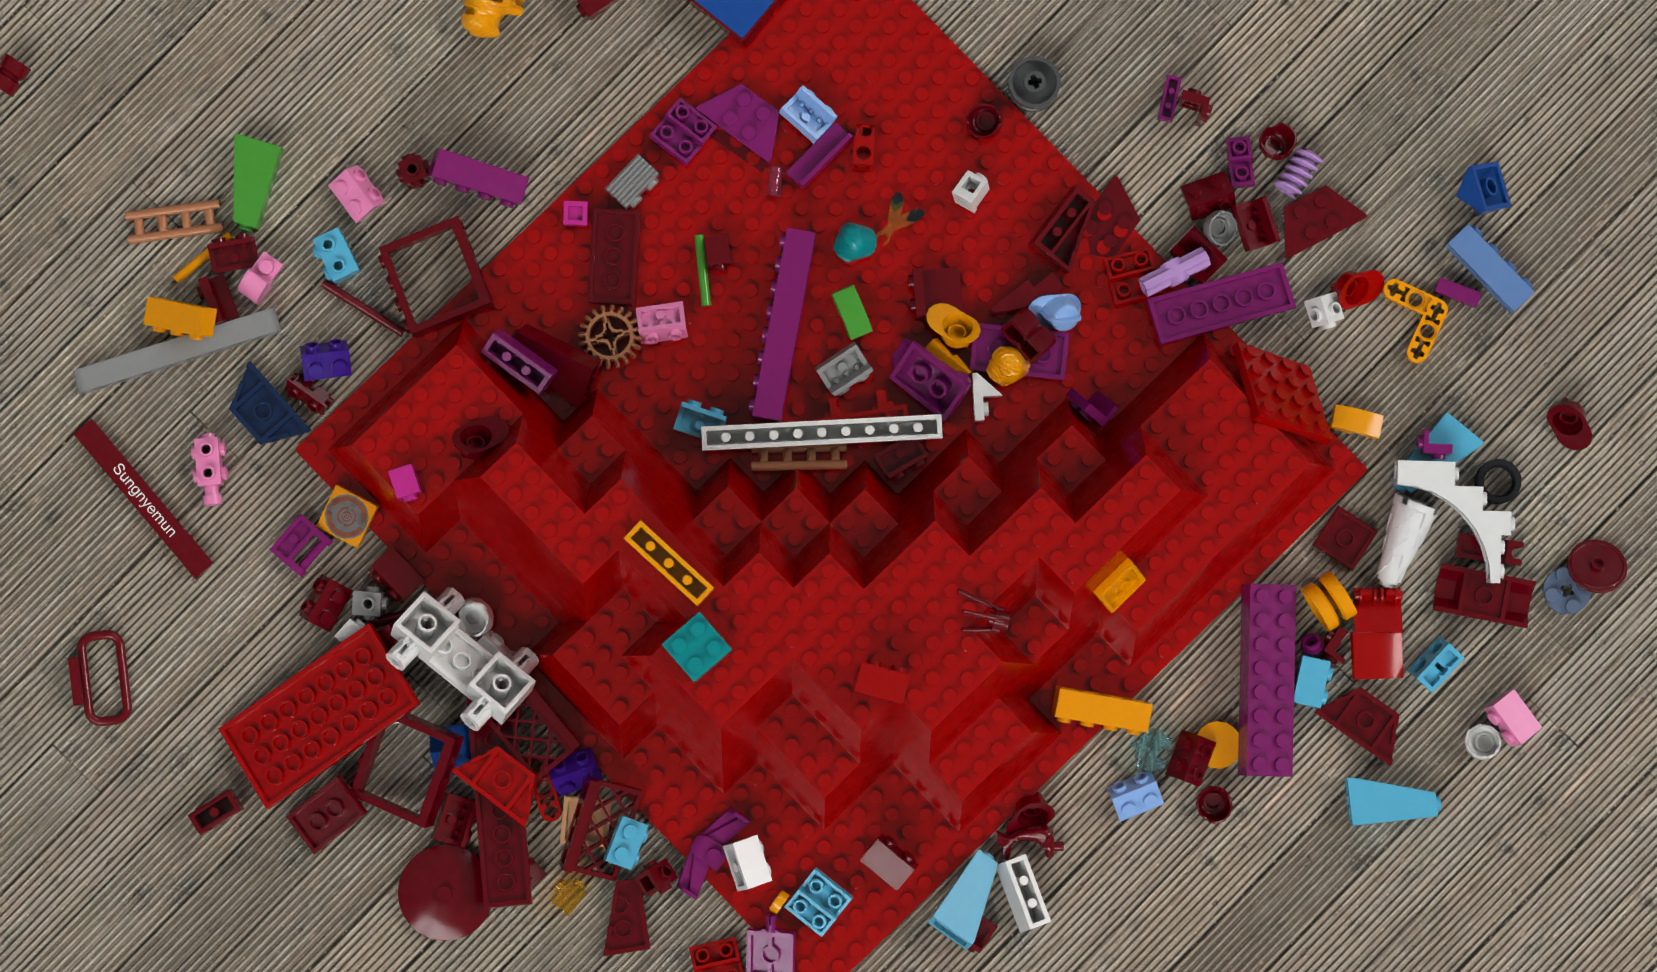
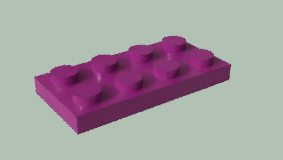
M979 323L981 332L979 337L972 342L970 371L986 372L993 352L1000 346L1017 348L1003 335L1001 331L1002 325ZM1050 331L1054 335L1056 343L1036 362L1030 363L1029 372L1024 377L1064 381L1069 333Z

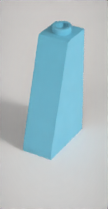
M1446 412L1429 431V444H1453L1452 454L1446 455L1445 460L1431 459V455L1420 454V449L1416 447L1406 460L1457 463L1482 446L1484 442ZM1394 475L1390 478L1392 482H1394ZM1394 483L1392 485L1401 494L1405 492L1410 494L1417 490L1414 487L1394 485Z
M1352 777L1344 778L1349 823L1352 826L1437 817L1438 811H1441L1440 797H1436V792Z
M981 850L974 854L927 922L966 951L975 941L998 863L990 853L982 852Z

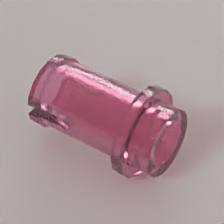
M769 166V170L766 171L768 174L766 195L781 196L782 175H785V172H783V167Z

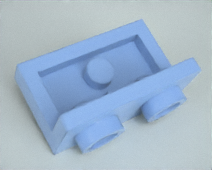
M804 85L798 89L796 94L779 111L786 120L813 144L833 125L837 118L832 108L825 105L816 97L813 91L807 89Z
M1150 770L1139 772L1133 777L1117 781L1106 788L1120 822L1164 804L1157 782Z

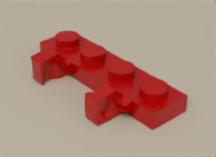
M885 389L875 391L877 405L872 406V410L846 414V410L840 411L838 397L828 398L830 411H824L825 417L812 419V421L908 416L907 404L893 406V400L887 401Z

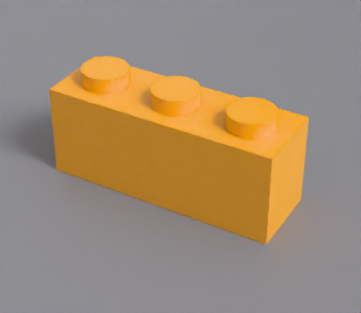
M147 296L143 325L153 326L152 331L166 333L167 330H171L170 335L184 337L186 333L189 334V339L202 341L203 336L213 337L217 309L167 298Z

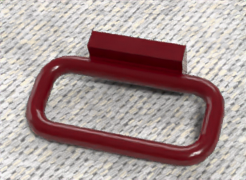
M113 630L93 631L84 634L77 643V657L68 658L73 706L83 705L87 720L96 726L123 723L132 713V700L123 638ZM110 639L114 642L123 708L118 715L99 717L94 713L86 646L91 641Z

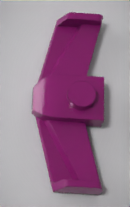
M730 807L701 834H697L690 844L691 848L677 883L680 890L697 900L709 866L718 871L726 859L723 849L724 844L751 822L748 818Z

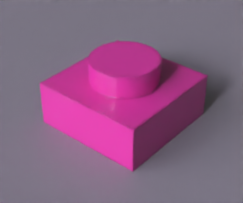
M564 201L563 225L588 226V202Z

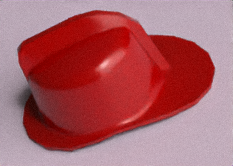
M1368 270L1361 273L1347 271L1335 283L1331 284V290L1337 292L1341 308L1349 310L1373 301L1383 289L1384 277L1377 270Z

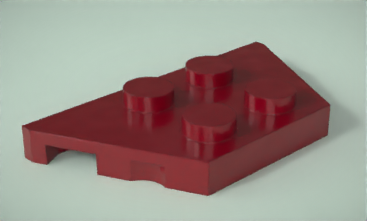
M1116 175L1096 200L1086 227L1087 233L1093 234L1091 237H1088L1091 255L1103 257L1116 255L1140 222L1134 206ZM1097 211L1102 215L1111 213V217L1107 221H1101L1097 217ZM1117 224L1121 229H1128L1127 235L1124 238H1117L1114 235L1113 229ZM1103 240L1107 248H1111L1105 255L1099 254L1096 250L1097 243Z
M1326 185L1283 208L1285 259L1287 260L1367 218L1366 213Z
M1358 687L1314 712L1386 765H1392L1399 714L1369 692Z

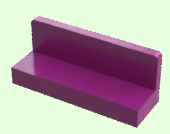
M835 122L786 174L804 190L853 140V136Z

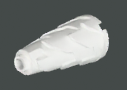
M1397 493L1394 494L1392 499L1393 505L1386 527L1382 556L1376 572L1378 574L1377 578L1380 579L1379 584L1391 589L1393 585L1401 583L1409 564L1424 542L1434 519L1438 517L1440 509L1432 505L1431 507L1426 506V503Z

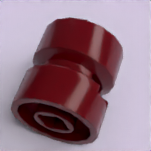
M7 53L0 60V90L14 97L20 87L18 82L24 81L31 69Z

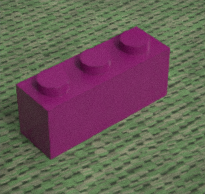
M502 329L492 334L481 351L482 354L538 394L547 389L559 371Z

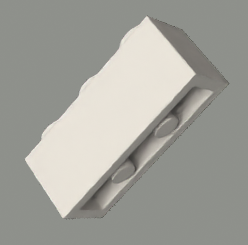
M1026 854L998 864L997 873L1020 933L1051 922Z

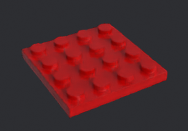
M1237 342L1232 346L1254 421L1327 445L1332 440L1329 425L1326 421L1323 406L1321 405L1318 390L1309 366L1241 342Z

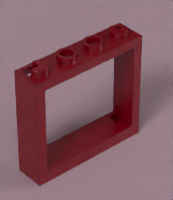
M459 216L379 247L381 255L378 256L382 268H387L389 276L386 277L390 290H395L398 297L394 301L398 311H403L405 320L402 322L407 334L411 333L415 338H418L495 307L465 227ZM453 229L479 300L416 324L390 254Z
M408 713L397 720V722L445 742L420 814L365 790L386 729L366 742L365 751L358 760L359 768L357 774L352 778L350 787L359 800L426 828L434 825L464 737Z

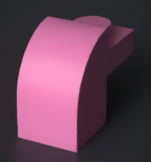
M264 251L250 270L248 269L242 278L238 291L260 306L273 288L271 284L284 265Z

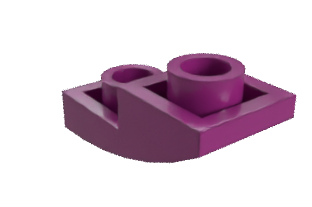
M1250 136L1226 138L1228 170L1232 188L1254 187L1255 179Z

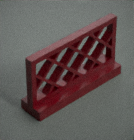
M533 688L532 692L525 698L527 703H521L517 707L516 719L507 718L506 720L515 722L514 736L503 735L501 724L498 722L497 727L492 721L495 720L493 717H490L487 723L518 761L533 773L535 772L531 769L532 758L546 759L545 769L536 777V782H538L569 755L577 751L581 745ZM520 706H529L534 710L533 721L519 719ZM536 714L543 722L536 721ZM518 722L532 724L531 738L517 736ZM535 724L547 726L549 729L548 739L534 738ZM551 732L557 740H551ZM507 738H509V739H514V740H513V746H512V744L508 741ZM517 739L530 740L529 754H519L517 752ZM533 741L547 742L546 756L532 755ZM550 742L561 743L566 752L560 757L549 756ZM522 757H529L528 764ZM549 759L555 760L548 766Z
M586 774L559 865L562 870L571 873L575 871L616 881L620 866L614 864L611 874L602 872L598 865L605 862L603 860L604 857L596 861L591 851L602 844L607 851L606 842L612 838L613 833L602 838L598 831L599 827L610 822L615 830L616 826L612 820L624 813L626 817L635 820L643 790L597 779L595 776ZM601 786L611 788L614 794L603 802L598 796ZM626 793L635 794L633 803L624 808L619 797ZM617 799L622 809L609 816L604 806ZM602 808L607 818L594 824L592 820L593 812ZM595 830L600 840L588 847L585 842L586 835ZM589 853L593 863L586 867L577 866L579 858Z

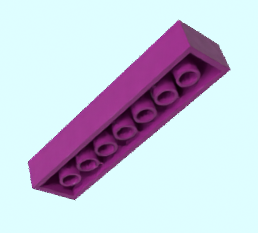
M787 227L786 233H781L779 250H783L782 257L777 256L775 273H778V279L772 281L770 292L771 296L774 297L773 304L768 303L766 320H770L769 327L764 326L762 343L766 344L765 349L759 351L757 364L761 367L760 374L755 373L753 390H757L756 397H751L748 410L749 413H752L754 420L770 423L782 422L816 240L815 232Z
M1242 584L1238 775L1292 777L1296 585Z

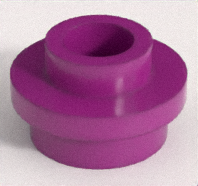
M1315 633L1305 635L1300 645L1302 652L1309 656L1319 654L1325 646L1323 639Z

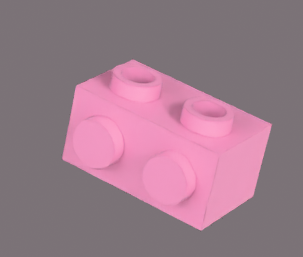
M1514 689L1505 691L1484 708L1488 713L1489 721L1499 728L1502 732L1503 740L1512 747L1523 744L1542 728Z

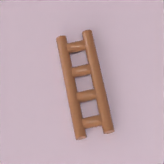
M215 199L125 212L126 221L134 220L135 234L128 235L129 244L224 232L223 223H215L213 209L221 208L220 200ZM204 211L206 225L192 226L190 212ZM181 214L182 228L168 230L166 216ZM157 217L159 231L145 233L143 219Z
M847 444L751 449V453H759V462H751V470L847 469V460H840V452H847ZM806 452V461H792V453ZM816 452H830V460H816ZM768 453H782L783 461H768Z

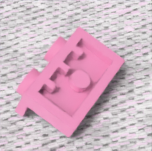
M683 301L636 308L639 336H642L643 339L640 341L641 344H656L657 342L668 340L678 341L688 337Z

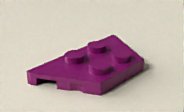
M743 84L697 106L696 110L770 164L780 115L777 109Z

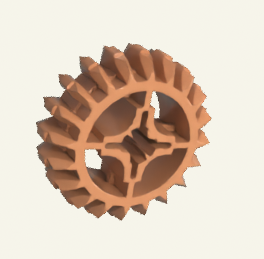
M602 305L601 314L598 315L597 311L593 309L592 313L595 316L593 319L588 315L585 316L589 324H580V327L586 330V333H578V337L585 338V341L579 342V346H587L588 348L584 352L592 353V356L601 359L599 367L602 366L603 361H606L607 369L611 368V362H615L616 368H620L619 360L622 359L626 365L629 364L626 356L629 355L634 359L636 355L631 350L641 349L639 345L635 344V341L640 342L643 339L642 336H635V333H639V328H633L637 324V318L629 321L632 312L628 311L623 316L624 308L622 306L619 307L616 313L614 305H610V312H606L605 306ZM609 318L621 320L627 325L628 329H614ZM602 320L603 332L591 338L593 328ZM607 326H609L612 334H617V338H614L615 341L613 342L614 348H612L608 339H604V335L607 336L606 333L608 332ZM630 336L627 347L618 354V342ZM592 345H607L611 356L598 353Z

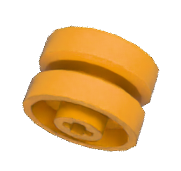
M1328 570L1318 576L1320 588L1315 583L1309 582L1301 587L1300 591L1318 621L1330 632L1339 626L1337 614L1342 619L1349 620L1357 615V610L1343 585Z

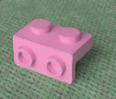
M358 165L345 169L328 185L355 223L361 222L375 208L385 203L381 192L374 187L368 179L366 172Z

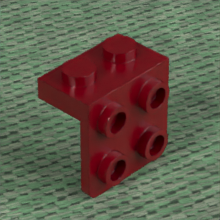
M958 268L912 269V275H908L909 289L914 291V298L910 299L911 313H916V319L926 318L928 309L939 303L949 304L963 312L960 271Z

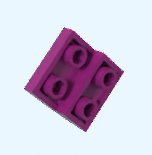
M679 98L665 114L664 119L653 130L649 138L684 166H687L707 142L717 126L682 98Z

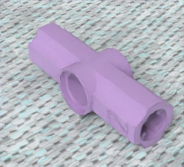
M1200 247L1180 258H1173L1162 264L1159 269L1138 279L1140 287L1148 298L1169 286L1172 288L1189 279V276L1206 269L1211 265L1207 252Z

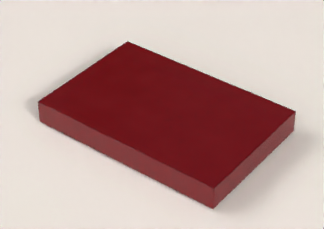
M339 774L289 813L286 818L315 855L365 816L368 811Z

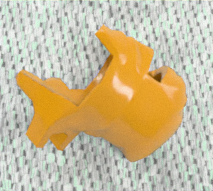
M464 0L463 5L467 8L466 12L462 13L461 24L474 37H499L500 31L498 27L501 20L507 14L521 16L524 8L521 7L524 0Z

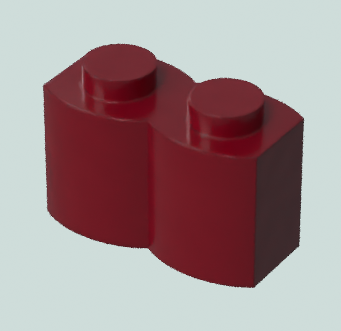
M1023 307L1001 328L1005 338L1017 346L1022 356L1030 363L1036 362L1056 343L1054 335L1041 325L1035 314L1026 307Z

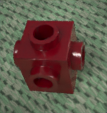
M407 154L402 157V161L397 162L399 169L396 170L400 183L405 182L408 188L417 189L426 185L425 182L430 181V177H427L430 168L427 159L423 160L420 154ZM416 166L417 170L415 173L411 174L408 172L410 167Z
M666 858L658 863L655 859L643 866L645 871L634 877L646 898L657 891L660 895L672 888L670 883L678 879Z

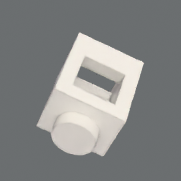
M967 170L952 191L955 203L975 213L977 206L990 190L988 180L978 172L974 174Z

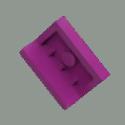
M1073 388L1066 394L1072 400L1070 405L1089 422L1093 418L1102 426L1114 417L1118 409L1098 390L1089 400L1085 399Z

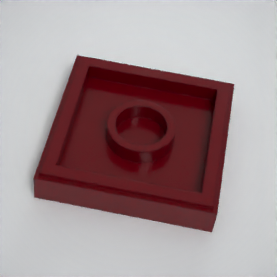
M1338 505L1312 546L1350 571H1353L1378 531Z

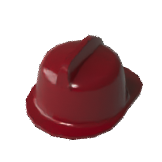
M1566 397L1558 405L1549 409L1546 417L1556 438L1563 446L1572 450H1583L1590 445L1593 437L1592 431L1586 421L1584 408L1579 403L1570 401Z
M497 416L480 418L457 428L452 436L453 444L460 450L463 458L482 459L491 451V448L499 445L506 439L509 434L508 423L503 418Z
M1040 792L1023 797L1017 803L1016 813L1006 826V833L1012 834L1022 828L1038 824L1047 825L1054 818L1055 810L1047 804Z

